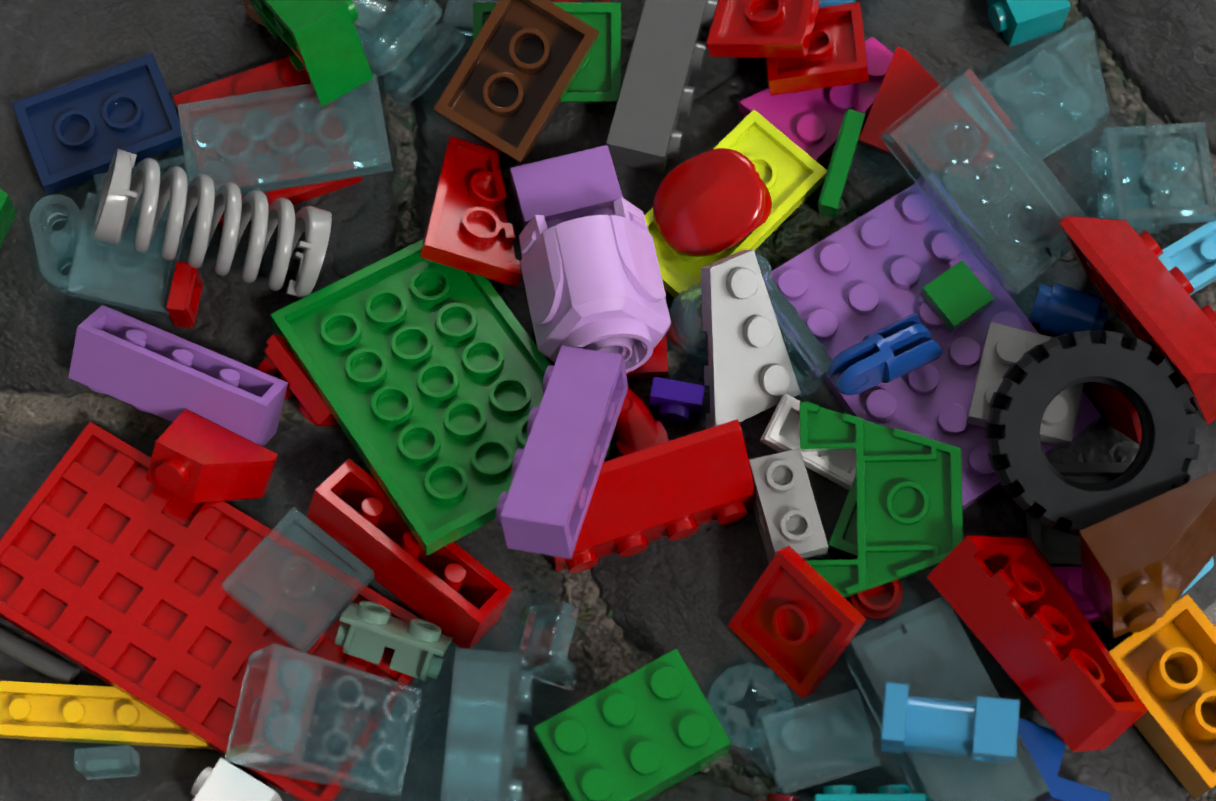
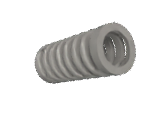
M119 148L115 150L97 206L91 239L111 245H118L122 241L127 224L142 193L133 246L137 252H147L170 198L161 257L164 260L171 261L176 257L188 222L197 205L194 233L188 257V265L197 269L203 264L216 226L224 212L222 236L214 270L217 275L225 276L230 271L236 249L251 218L249 243L241 272L242 281L250 284L257 278L262 257L278 224L275 255L267 286L273 291H278L282 288L291 256L297 245L298 248L303 250L302 253L295 252L292 258L298 259L300 262L296 281H289L286 294L301 299L311 294L319 276L329 242L332 224V214L330 211L309 205L302 207L295 214L294 206L289 199L283 197L276 199L269 206L267 196L260 190L250 191L242 199L240 188L233 182L222 184L215 192L214 182L206 174L197 175L188 185L187 174L179 166L170 167L160 180L159 164L152 158L143 159L132 174L137 155ZM306 231L305 242H298L302 233Z

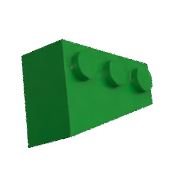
M248 0L273 38L275 39L280 36L292 50L294 55L290 56L289 59L296 71L299 73L306 69L314 90L313 94L322 107L373 79L353 22L359 19V15L352 0Z

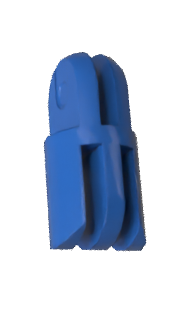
M915 312L865 336L863 341L839 353L831 361L828 367V375L841 394L851 396L882 382L889 383L939 359L943 352L937 341L932 339L927 327L921 324L920 318Z

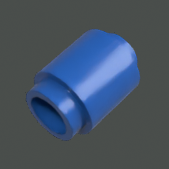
M1056 282L1053 287L1041 283L1028 321L1040 325L1039 331L1054 336L1088 330L1102 331L1108 310L1099 307L1102 297Z

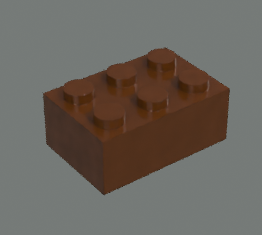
M499 0L433 110L442 118L522 165L598 40L599 31L549 0Z

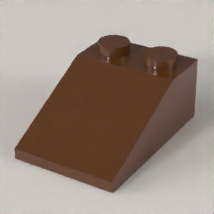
M1216 471L1079 531L1083 590L1113 638L1129 631L1133 633L1141 632L1152 626L1157 619L1165 615L1215 555Z

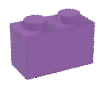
M608 145L510 168L512 192L523 230L534 215H544L548 229L562 222L580 217L615 215L613 202L621 197L623 198Z

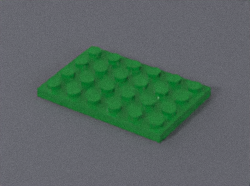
M422 239L270 314L272 326L278 335L282 337L285 345L294 355L326 403L331 414L428 556L496 519L498 499L502 492H509L513 481V459L518 449L525 448L528 439L527 425L529 415L534 406L539 407L543 398V378L546 368L551 364L539 352L534 341L486 277L420 258L424 240ZM610 444L604 460L611 457Z

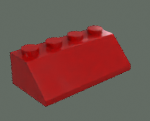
M738 419L603 462L571 559L550 556L555 571L568 569L569 573L583 572L596 566L599 563L598 558L617 552L619 557L632 556L649 547L648 542L666 536H668L670 541L681 540L695 534L699 530V525L715 520L718 521L719 525H725L744 518L748 514L747 510L753 508L756 490Z

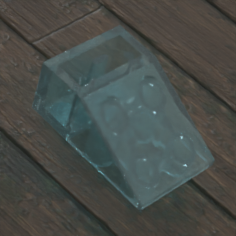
M274 643L249 656L224 760L270 774L399 797L401 796L423 690Z

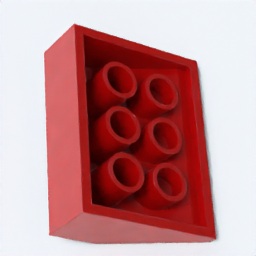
M1066 216L1058 223L1087 278L1136 338L1152 346L1151 350L1160 357L1166 356L1177 368L1174 372L1181 382H1187L1193 394V397L1190 398L1191 405L1199 412V415L1207 425L1216 420V312L1208 304L1201 309L1189 296V294L1195 291L1189 280L1176 266L1170 271L1167 270L1158 259L1163 254L1162 249L1146 230L1137 234L1131 225L1124 220Z

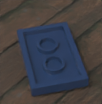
M153 53L12 103L40 181L47 195L106 174L117 148L136 154V163L188 144Z

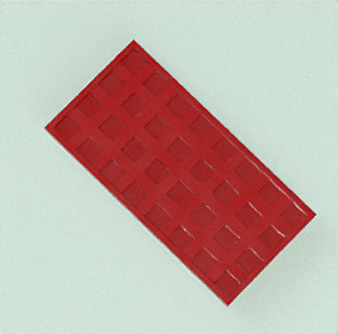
M89 422L0 540V617L295 800L335 801L415 679V677L389 669L395 652L394 649L385 647L379 665L343 653L344 647L334 644L336 635L341 624L351 625L339 621L340 617L351 602L359 605L362 601H368L388 608L391 612L390 616L409 623L412 619L420 618L224 501L191 503L147 481L146 476L151 457L94 423Z

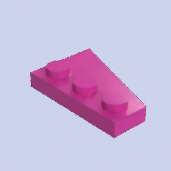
M872 37L865 41L869 82L773 96L770 95V89L767 88L740 101L738 111L746 117L753 110H756L816 162L820 163L835 148L845 111L848 112V109L865 113V117L870 113L894 53Z

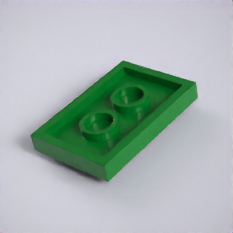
M473 2V42L497 2ZM552 2L599 31L598 40L560 103H617L621 91V3Z

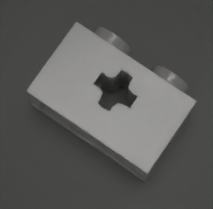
M800 448L749 460L756 490L753 510L768 563L771 562L779 550L791 546L804 560H824L829 546Z

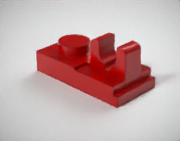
M272 335L266 341L269 345L264 350L267 357L256 369L271 376L280 371L281 380L288 382L284 399H290L295 395L300 401L298 403L300 412L311 423L318 426L340 427L294 355L285 345L280 335Z

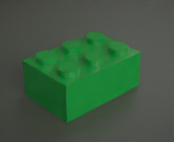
M677 648L533 727L535 741L568 801H647L727 756L732 743Z

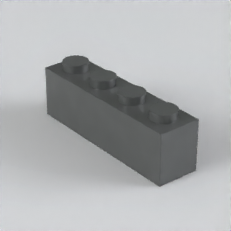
M719 0L645 1L606 142L613 164L664 176L668 159L677 161L683 138V132L676 130L680 114L689 116L695 93V87L688 86L692 70L700 72L702 69L707 45L705 42H701L700 38L703 27L711 28Z

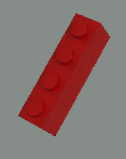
M351 459L346 460L315 489L305 523L423 619L439 626L442 629V634L452 637V642L465 653H468L500 619L513 589L455 542L427 556L376 479Z

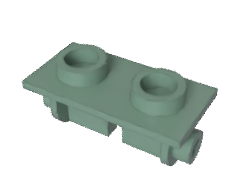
M362 601L358 605L351 602L339 620L351 626L341 624L334 643L344 647L343 653L379 665L385 647H389L395 650L389 669L423 681L426 680L427 676L437 680L444 659L435 656V654L443 657L452 641V637L441 634L442 629L431 622L412 619L409 623L390 616V610L380 604Z

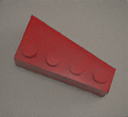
M967 535L927 575L930 582L1052 726L1059 739L1072 752L1105 750L1148 711L1031 538Z

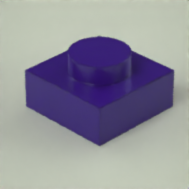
M654 377L649 410L653 414H658L659 419L672 424H686L688 420L699 422L705 386Z

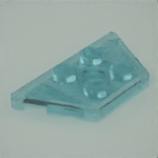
M1088 17L953 97L962 109L990 137L988 149L1000 150L1005 154L1006 158L1028 169L1106 121L1110 110L1092 23Z

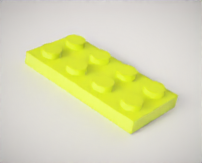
M756 110L749 113L713 149L727 148L738 151L755 165L756 171L768 188L772 199L771 213L764 224L724 252L712 256L695 257L677 252L663 240L654 221L653 208L644 216L648 232L653 238L664 289L691 313L702 303L701 268L743 249L755 251L826 178L827 170Z

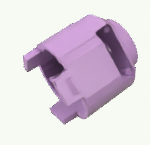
M621 197L613 202L615 215L580 217L562 222L549 229L547 228L544 215H534L519 235L522 253V260L520 261L521 271L539 352L553 362H556L561 346L623 354L626 373L643 365L649 360L653 354L654 347L661 341L671 325L652 235L648 232L643 211Z

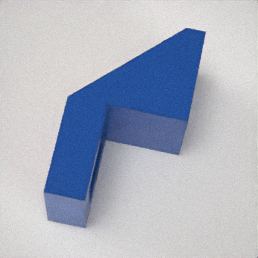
M1018 718L1015 759L1038 801H1109L1110 793L1058 776L1066 744L1059 739L1055 730Z

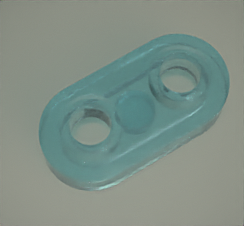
M60 194L46 196L34 205L30 213V226L39 268L47 284L52 289L61 293H74L86 287L94 274V262L84 218L79 207L71 198ZM60 220L67 221L63 229L58 231L52 230L55 222ZM67 265L77 266L73 274H61L63 268Z

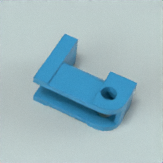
M886 682L881 752L903 754V751L965 757L970 758V761L987 763L1014 762L1016 758L1020 700L977 696L975 703L913 697L908 696L909 684Z

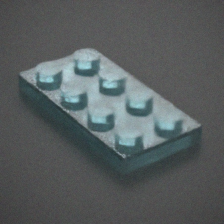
M372 74V80L323 107L315 98L311 84L179 104L178 112L188 185L197 175L206 174L213 180L215 192L222 184L233 182L240 188L242 196L253 190L266 192L393 171L377 74Z

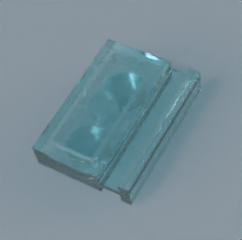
M859 689L754 719L769 772H773L777 786L774 788L776 794L784 795L881 765L880 758H876L871 743L874 742Z

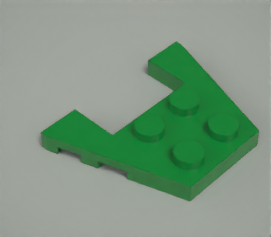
M800 402V450L802 452L856 451L858 558L852 560L805 561L844 598L936 567L964 539L961 448L896 428L892 429L865 421L863 418L825 409L810 402Z

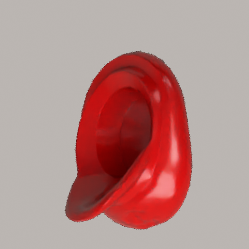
M717 148L684 161L666 175L655 194L653 217L663 240L677 252L695 257L712 256L730 249L753 230L764 224L771 213L772 199L768 188L759 177V173L756 171L755 165L751 160L738 151Z

